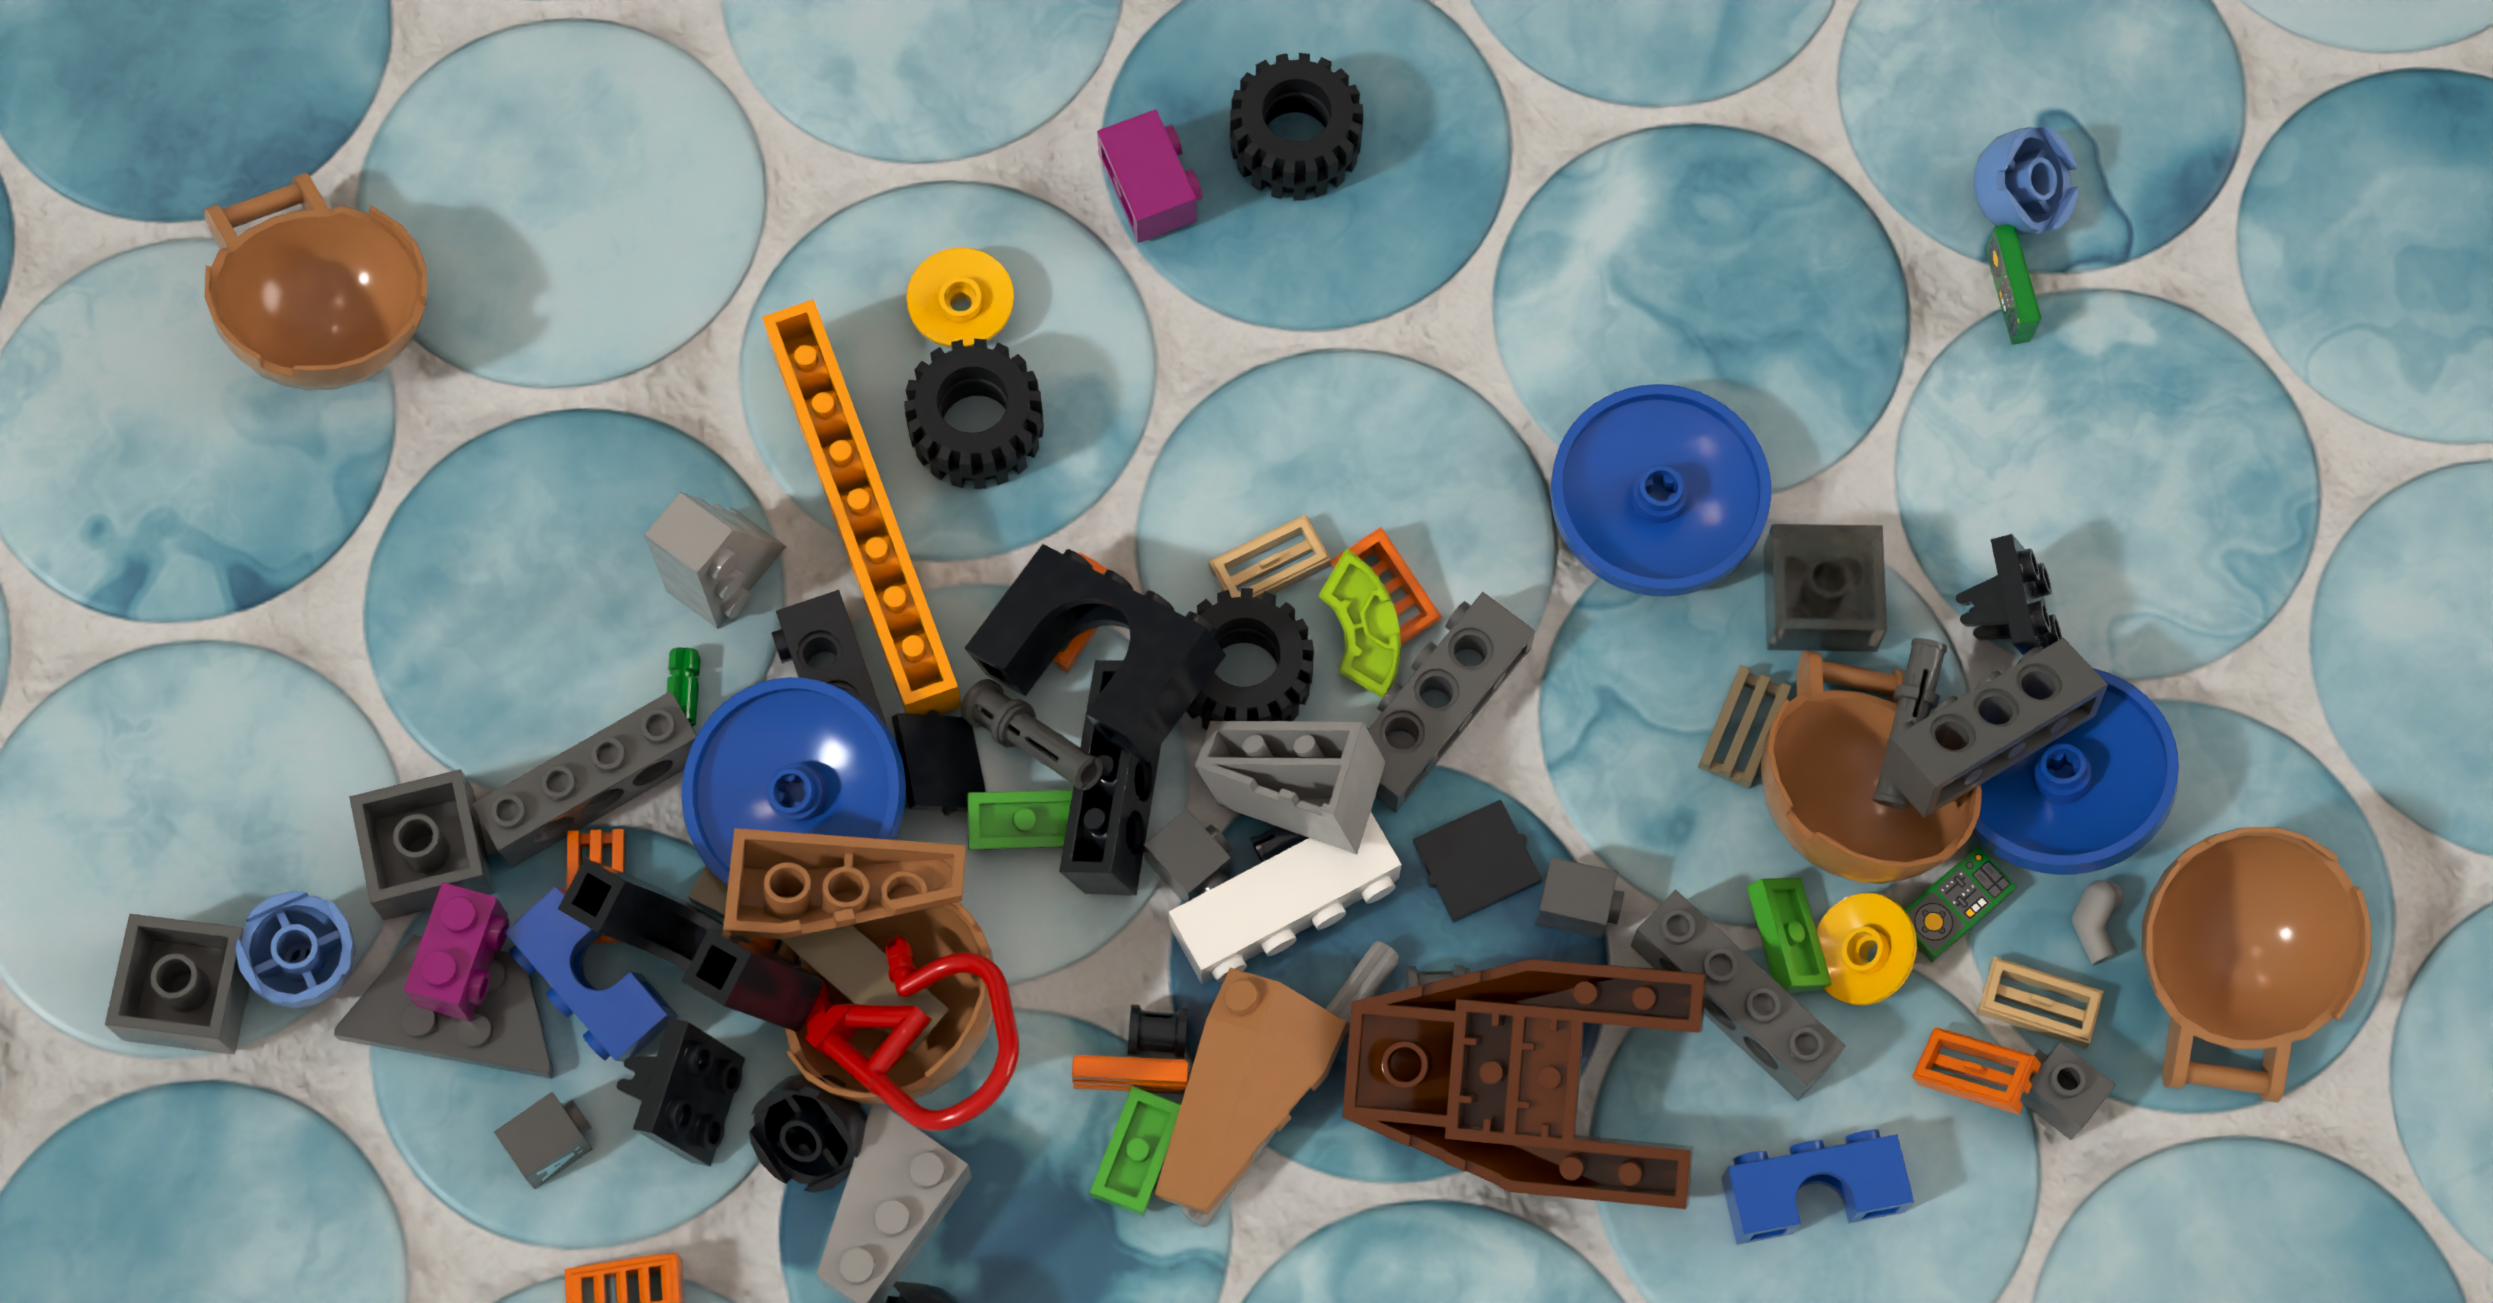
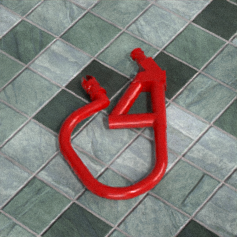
M895 935L896 941L890 938L885 948L887 963L890 967L888 976L890 981L895 984V990L901 997H910L957 973L975 974L984 981L987 987L998 1037V1055L995 1065L986 1081L975 1093L965 1100L941 1110L923 1108L892 1082L887 1075L932 1019L916 1005H833L827 995V981L825 978L819 977L825 983L806 1018L808 1035L804 1039L831 1061L832 1059L835 1060L872 1094L877 1095L909 1124L927 1131H942L958 1127L986 1111L996 1102L1008 1086L1018 1061L1019 1036L1005 976L1000 968L987 957L970 952L955 953L934 960L917 970V967L913 964L911 945L902 936ZM858 1028L894 1029L869 1059L848 1041Z

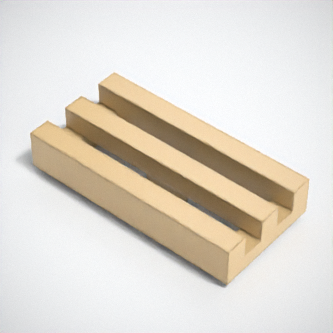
M1304 514L1209 560V569L1213 576H1216L1221 591L1229 590L1231 598L1241 597V591L1238 592L1237 588L1310 552L1314 553L1313 556L1248 587L1253 589L1254 598L1262 599L1265 591L1274 594L1331 566V558L1307 515ZM1302 533L1306 539L1232 576L1227 572L1228 569Z
M1993 957L1990 961L1988 977L1984 983L1982 999L1979 1002L1976 1014L2083 1048L2088 1047L2091 1042L2104 991ZM2003 976L2088 1003L2086 1011L2000 984V978ZM1995 997L2082 1024L2081 1029L1995 1002Z

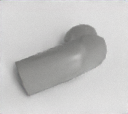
M2098 880L2088 885L2083 890L2072 915L2073 926L2092 966L2106 962L2118 955L2106 930V925L2115 907H2121L2123 892L2119 885L2112 881Z

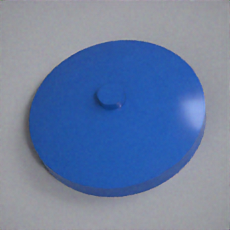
M1664 384L1641 385L1620 390L1602 398L1584 411L1571 425L1558 448L1554 461L1550 486L1551 507L1556 525L1566 545L1574 556L1596 576L1618 588L1637 594L1662 597L1679 596L1706 589L1720 582L1740 567L1751 554L1763 532L1771 503L1770 471L1757 438L1747 424L1726 405L1713 397L1686 387Z
M2093 668L2108 684L2096 716L1981 784L1980 816L1972 832L1981 844L2000 858L2031 871L2056 875H2076L2098 871L2118 864L2134 855L2154 838L2168 818L2175 801L2179 773L2178 751L2173 733L2164 715L2134 685L2111 673Z
M787 677L760 682L740 691L725 701L708 718L697 734L689 751L682 779V809L690 839L703 862L726 885H728L734 828L895 840L905 807L906 783L903 762L898 746L884 721L869 705L851 692L826 682L808 678Z

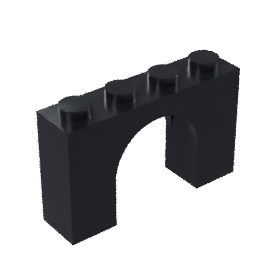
M1042 544L964 649L987 676L1026 697L1059 651L1077 635L1100 626H1120L1129 629L1130 642L1122 664L1085 714L1106 741L1148 763L1226 657V654L1213 637L1216 630L1206 619L1194 612L1189 611L1186 616L1175 612L1173 606L1166 599L1153 591L1147 590L1144 595L1134 591L1132 585L1126 579L1112 570L1107 569L1104 574L1093 570L1092 565L1073 550L1066 549L1062 554Z
M584 858L558 907V910L600 934L638 947L686 970L682 982L719 1004L797 1033L802 1028L825 983L823 979L749 937L727 936L723 934L724 923L663 888L588 858Z

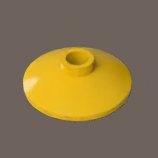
M957 247L937 252L918 266L909 281L906 301L909 316L915 327L924 337L948 348H952L951 342L963 339L964 347L974 346V338L989 341L1005 327L1012 314L1014 291L1009 274L995 258L977 249ZM958 300H967L971 303V307L965 311H955L952 305Z
M1860 893L1839 901L1821 919L1816 931L1832 984L1824 988L1828 994L1850 1005L1866 1006L1889 998L1905 983L1915 962L1917 939L1910 917L1899 904L1879 894ZM1877 944L1876 956L1869 963L1868 951L1873 945Z

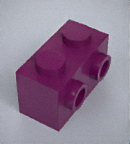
M1157 109L1097 131L1099 157L1137 243L1197 222V201L1203 199L1198 179L1192 169L1184 171L1178 158L1183 152L1176 130L1172 124L1164 127Z
M442 882L403 989L416 1007L471 1022L476 1005H481L485 999L490 984V972L488 971L495 952L500 951L505 943L507 935L504 932L509 928L508 914L497 897Z

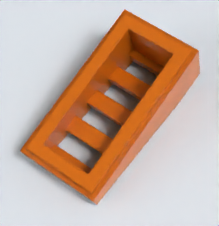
M1382 527L1348 548L1349 551L1362 560L1374 553L1379 562L1372 566L1371 569L1377 576L1387 570L1393 577L1392 580L1384 584L1388 593L1391 594L1401 587L1407 595L1394 604L1397 615L1412 605H1415L1420 611V614L1399 627L1401 646L1442 618ZM1343 552L1331 560L1333 568H1335Z
M678 1253L650 1255L564 1269L566 1303H583L582 1281L592 1280L594 1283V1302L607 1303L605 1279L616 1278L617 1303H629L628 1277L638 1276L640 1303H685L682 1258ZM661 1273L662 1300L652 1302L650 1274Z

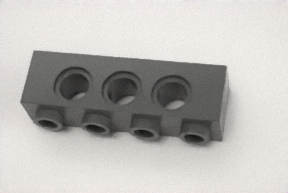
M1484 592L1478 596L1472 605L1464 601L1457 607L1446 623L1445 628L1449 630L1448 634L1438 646L1433 642H1429L1423 648L1412 664L1411 668L1416 671L1404 687L1399 683H1395L1388 690L1377 707L1382 713L1370 728L1367 727L1386 761L1375 797L1396 813L1532 648L1535 630ZM1463 649H1472L1478 652L1484 661L1476 666H1466L1456 659L1455 654ZM1429 690H1439L1447 695L1450 702L1443 707L1435 708L1425 704L1421 699V695ZM1395 731H1405L1414 737L1416 743L1407 749H1397L1388 743L1386 737Z
M2064 638L2045 649L2041 646L2034 647L2018 661L2016 666L2002 674L1999 671L1988 674L1977 684L1973 691L1958 699L1956 696H1951L1941 702L1932 714L1916 724L1913 721H1909L1898 727L1887 741L1889 746L1881 770L1925 818L2095 717L2108 684Z
M669 691L472 803L496 849L513 868L566 838L567 831L580 830L683 771L697 734L674 695Z
M1676 889L1637 928L1630 946L1655 969L1707 973L1704 1015L1797 1101L1835 1063L1846 1047L1845 1044Z

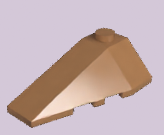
M734 828L723 934L727 936L787 939L960 902L963 895L966 845Z
M1230 968L1206 1019L1156 1186L1155 1196L1158 1199L1208 1215L1253 1163L1252 1155L1273 1130L1276 1129L1280 1132L1291 1119L1289 1112L1309 1089L1315 1091L1327 1078L1349 1029L1348 1023L1281 982Z

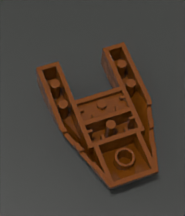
M1527 959L1352 1001L1342 1117L1403 1145L1413 1147L1438 1158L1464 1172L1467 1171L1492 1182L1509 1192L1687 1209L1690 1199L1694 1146L1575 1135L1584 1022L1700 1033L1703 1031L1707 973Z

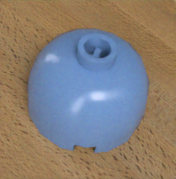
M2025 127L1997 136L1979 155L1974 168L1973 187L1977 204L1984 216L1995 226L2007 224L2014 226L2018 234L2032 235L2060 228L2072 215L2078 199V187L2070 188L2071 178L2069 170L2077 168L2075 158L2066 141L2053 129L2047 127Z
M291 891L274 895L253 908L246 918L247 923L243 928L241 942L239 938L237 939L235 950L240 972L257 995L276 1006L303 1009L320 1005L341 990L352 972L356 949L349 923L336 905L326 899L324 901L319 897L309 896L307 892Z

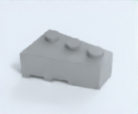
M682 492L675 497L644 534L666 591L717 629L727 617L733 619L743 611L750 600V590L787 547L737 510L730 508L728 511L719 504L714 503L710 505L701 498Z
M1210 721L1195 767L1219 806L1357 855L1386 761L1364 722Z
M872 1104L865 1126L862 1148L858 1157L854 1158L853 1166L851 1167L816 1273L823 1287L846 1303H882L895 1282L904 1273L972 1179L969 1165L906 1122L883 1104Z

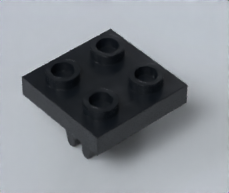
M2013 534L1990 539L1998 575L1956 595V601L1961 606L1974 605V607L1969 609V612L1961 615V623L1966 627L1979 626L1973 631V635L1978 640L2012 639V644L2023 656L2034 647L2041 646L2045 649L2062 639L2060 626L2055 614L2048 615L2044 596L2051 595L2052 589L2044 563L2037 564L2033 550L2031 548L2025 549Z
M669 1018L657 1056L626 1058L624 1067L635 1072V1075L631 1080H619L616 1085L618 1090L642 1101L633 1130L691 1163L711 1167L716 1149L724 1137V1124L734 1093L738 1090L742 1081V1068L746 1058L693 1024Z

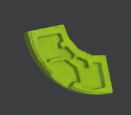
M1345 549L1318 596L1335 611L1344 630L1345 653L1338 672L1383 698L1393 686L1400 661L1401 638L1397 614L1390 595L1379 577L1362 559L1348 549Z

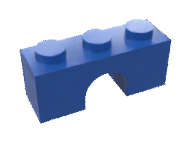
M555 886L504 932L515 944L509 952L527 973L533 975L538 971L551 986L546 992L547 997L563 1015L569 1018L575 1014L588 1029L583 1034V1038L599 1057L606 1061L612 1056L615 1061L624 1062L626 1058L634 1057L667 1027L669 1018L676 1019L678 1015L640 973L629 972L618 983L605 990H597L587 981L583 972V958L589 946L602 934L558 910L568 889Z
M1877 1129L1865 1130L1846 1136V1144L1825 1148L1823 1140H1813L1791 1146L1789 1148L1790 1155L1768 1158L1767 1151H1755L1733 1158L1734 1165L1727 1167L1721 1180L1736 1244L1739 1245L1793 1234L1801 1224L1796 1205L1797 1191L1808 1184H1823L1835 1190L1844 1203L1849 1223L1905 1213L1914 1203L1898 1134L1881 1137Z

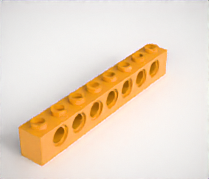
M814 299L763 316L762 319L770 347L905 713L925 715L935 710L941 715L961 708L962 704L958 685Z

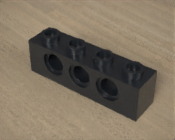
M836 590L776 610L781 629L771 632L781 663L793 661L798 678L819 680L851 692L869 705L886 724L840 591ZM819 652H830L836 656L834 662L823 669H815L808 665L811 657ZM907 795L905 796V807H904V808L909 807V805H908V800H907Z
M1095 660L1087 710L1118 670L1123 660ZM1086 715L1080 748L1092 756L1098 757L1103 763V770L1098 782L1090 789L1084 790L1081 788L1080 790L1075 786L1073 787L1059 872L1085 894L1137 895L1161 745L1147 763L1106 741Z

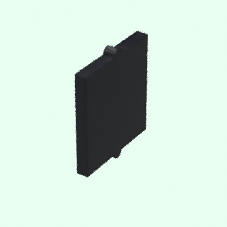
M935 710L925 715L897 713L892 716L896 744L905 772L909 809L942 811L945 816H949L956 811L967 812L966 794L986 792L973 726L965 722L962 717L939 716Z
M1501 799L1413 839V844L1429 874L1427 884L1431 888H1436L1453 923L1531 888L1542 881L1525 848L1527 837L1524 834H1518Z

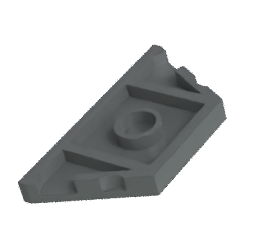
M413 935L337 1024L334 1036L342 1041L550 1079H552L554 1072L542 1030L544 1027L539 1007L536 1004L533 992L532 977L516 962L510 952L505 951L495 952L488 971L490 972V984L487 994L481 1005H476L471 1022L416 1007L404 992L405 983L422 936Z

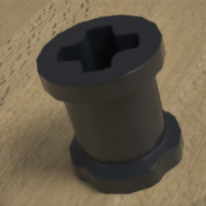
M1131 1004L1127 1055L1136 1056L1139 1050L1172 1052L1176 1058L1185 1059L1188 1008H1179L1177 1013L1142 1011L1140 1005Z

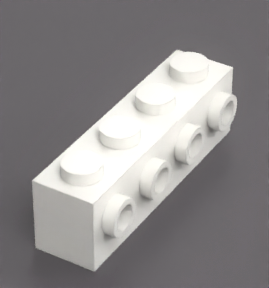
M1370 812L1357 855L1308 838L1169 911V927L1201 984L1212 978H1215L1217 983L1224 982L1230 968L1243 971L1247 967L1246 960L1265 951L1267 956H1273L1284 951L1296 942L1295 934L1312 925H1315L1317 930L1333 925L1346 915L1344 908L1364 898L1365 902L1370 904L1390 894L1396 888L1394 882L1399 880L1401 863L1373 814Z

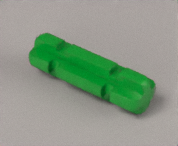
M677 647L673 648L669 653L668 670H670L672 676L667 679V693L669 691L672 692L691 726H695L699 683L695 676L700 674L701 658L696 649Z

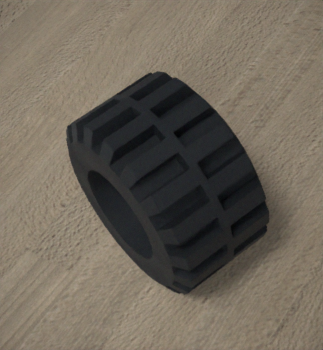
M1287 53L1276 55L1275 64L1270 65L1266 60H1263L1256 65L1255 76L1247 72L1240 80V90L1234 91L1231 100L1230 149L1233 159H1238L1239 172L1243 177L1252 174V186L1259 191L1268 186L1271 188V196L1279 199L1283 198L1284 192L1294 193V201L1305 200V193L1313 191L1317 198L1327 194V184L1331 183L1336 188L1345 181V171L1352 173L1355 168L1357 154H1360L1363 104H1359L1360 93L1356 85L1348 86L1349 75L1342 68L1332 72L1331 61L1321 57L1318 63L1311 62L1310 54L1299 53V60H1289ZM1297 112L1316 118L1325 129L1312 139L1295 142L1278 137L1267 126L1278 116Z
M974 338V346L964 347L963 339L951 342L952 351L944 353L941 347L930 353L932 363L928 365L921 361L914 369L916 380L908 381L906 387L908 401H904V408L912 447H915L917 458L923 466L930 463L931 474L936 478L942 480L949 474L952 486L963 488L965 480L974 482L975 489H985V480L993 478L996 479L998 485L1009 481L1008 471L1013 469L1019 475L1027 468L1026 455L1035 458L1039 450L1038 438H1043L1044 422L1038 380L1033 370L1027 372L1026 361L1019 354L1010 359L1009 348L1005 345L997 343L993 350L987 348L986 339ZM971 396L991 398L999 402L1006 409L998 423L981 432L969 433L959 431L948 425L943 419L952 405L961 399Z
M1241 588V597L1231 598L1229 590L1217 593V603L1214 605L1207 598L1197 605V614L1206 619L1215 628L1216 632L1213 637L1222 650L1238 643L1254 644L1265 649L1274 658L1277 668L1262 683L1248 687L1231 685L1219 678L1214 672L1186 712L1192 719L1200 716L1202 718V728L1205 730L1208 729L1210 721H1282L1284 719L1293 721L1299 715V705H1305L1308 700L1313 677L1312 639L1308 640V627L1303 618L1296 621L1295 609L1287 602L1280 608L1277 607L1276 595L1265 591L1262 599L1254 598L1252 588Z

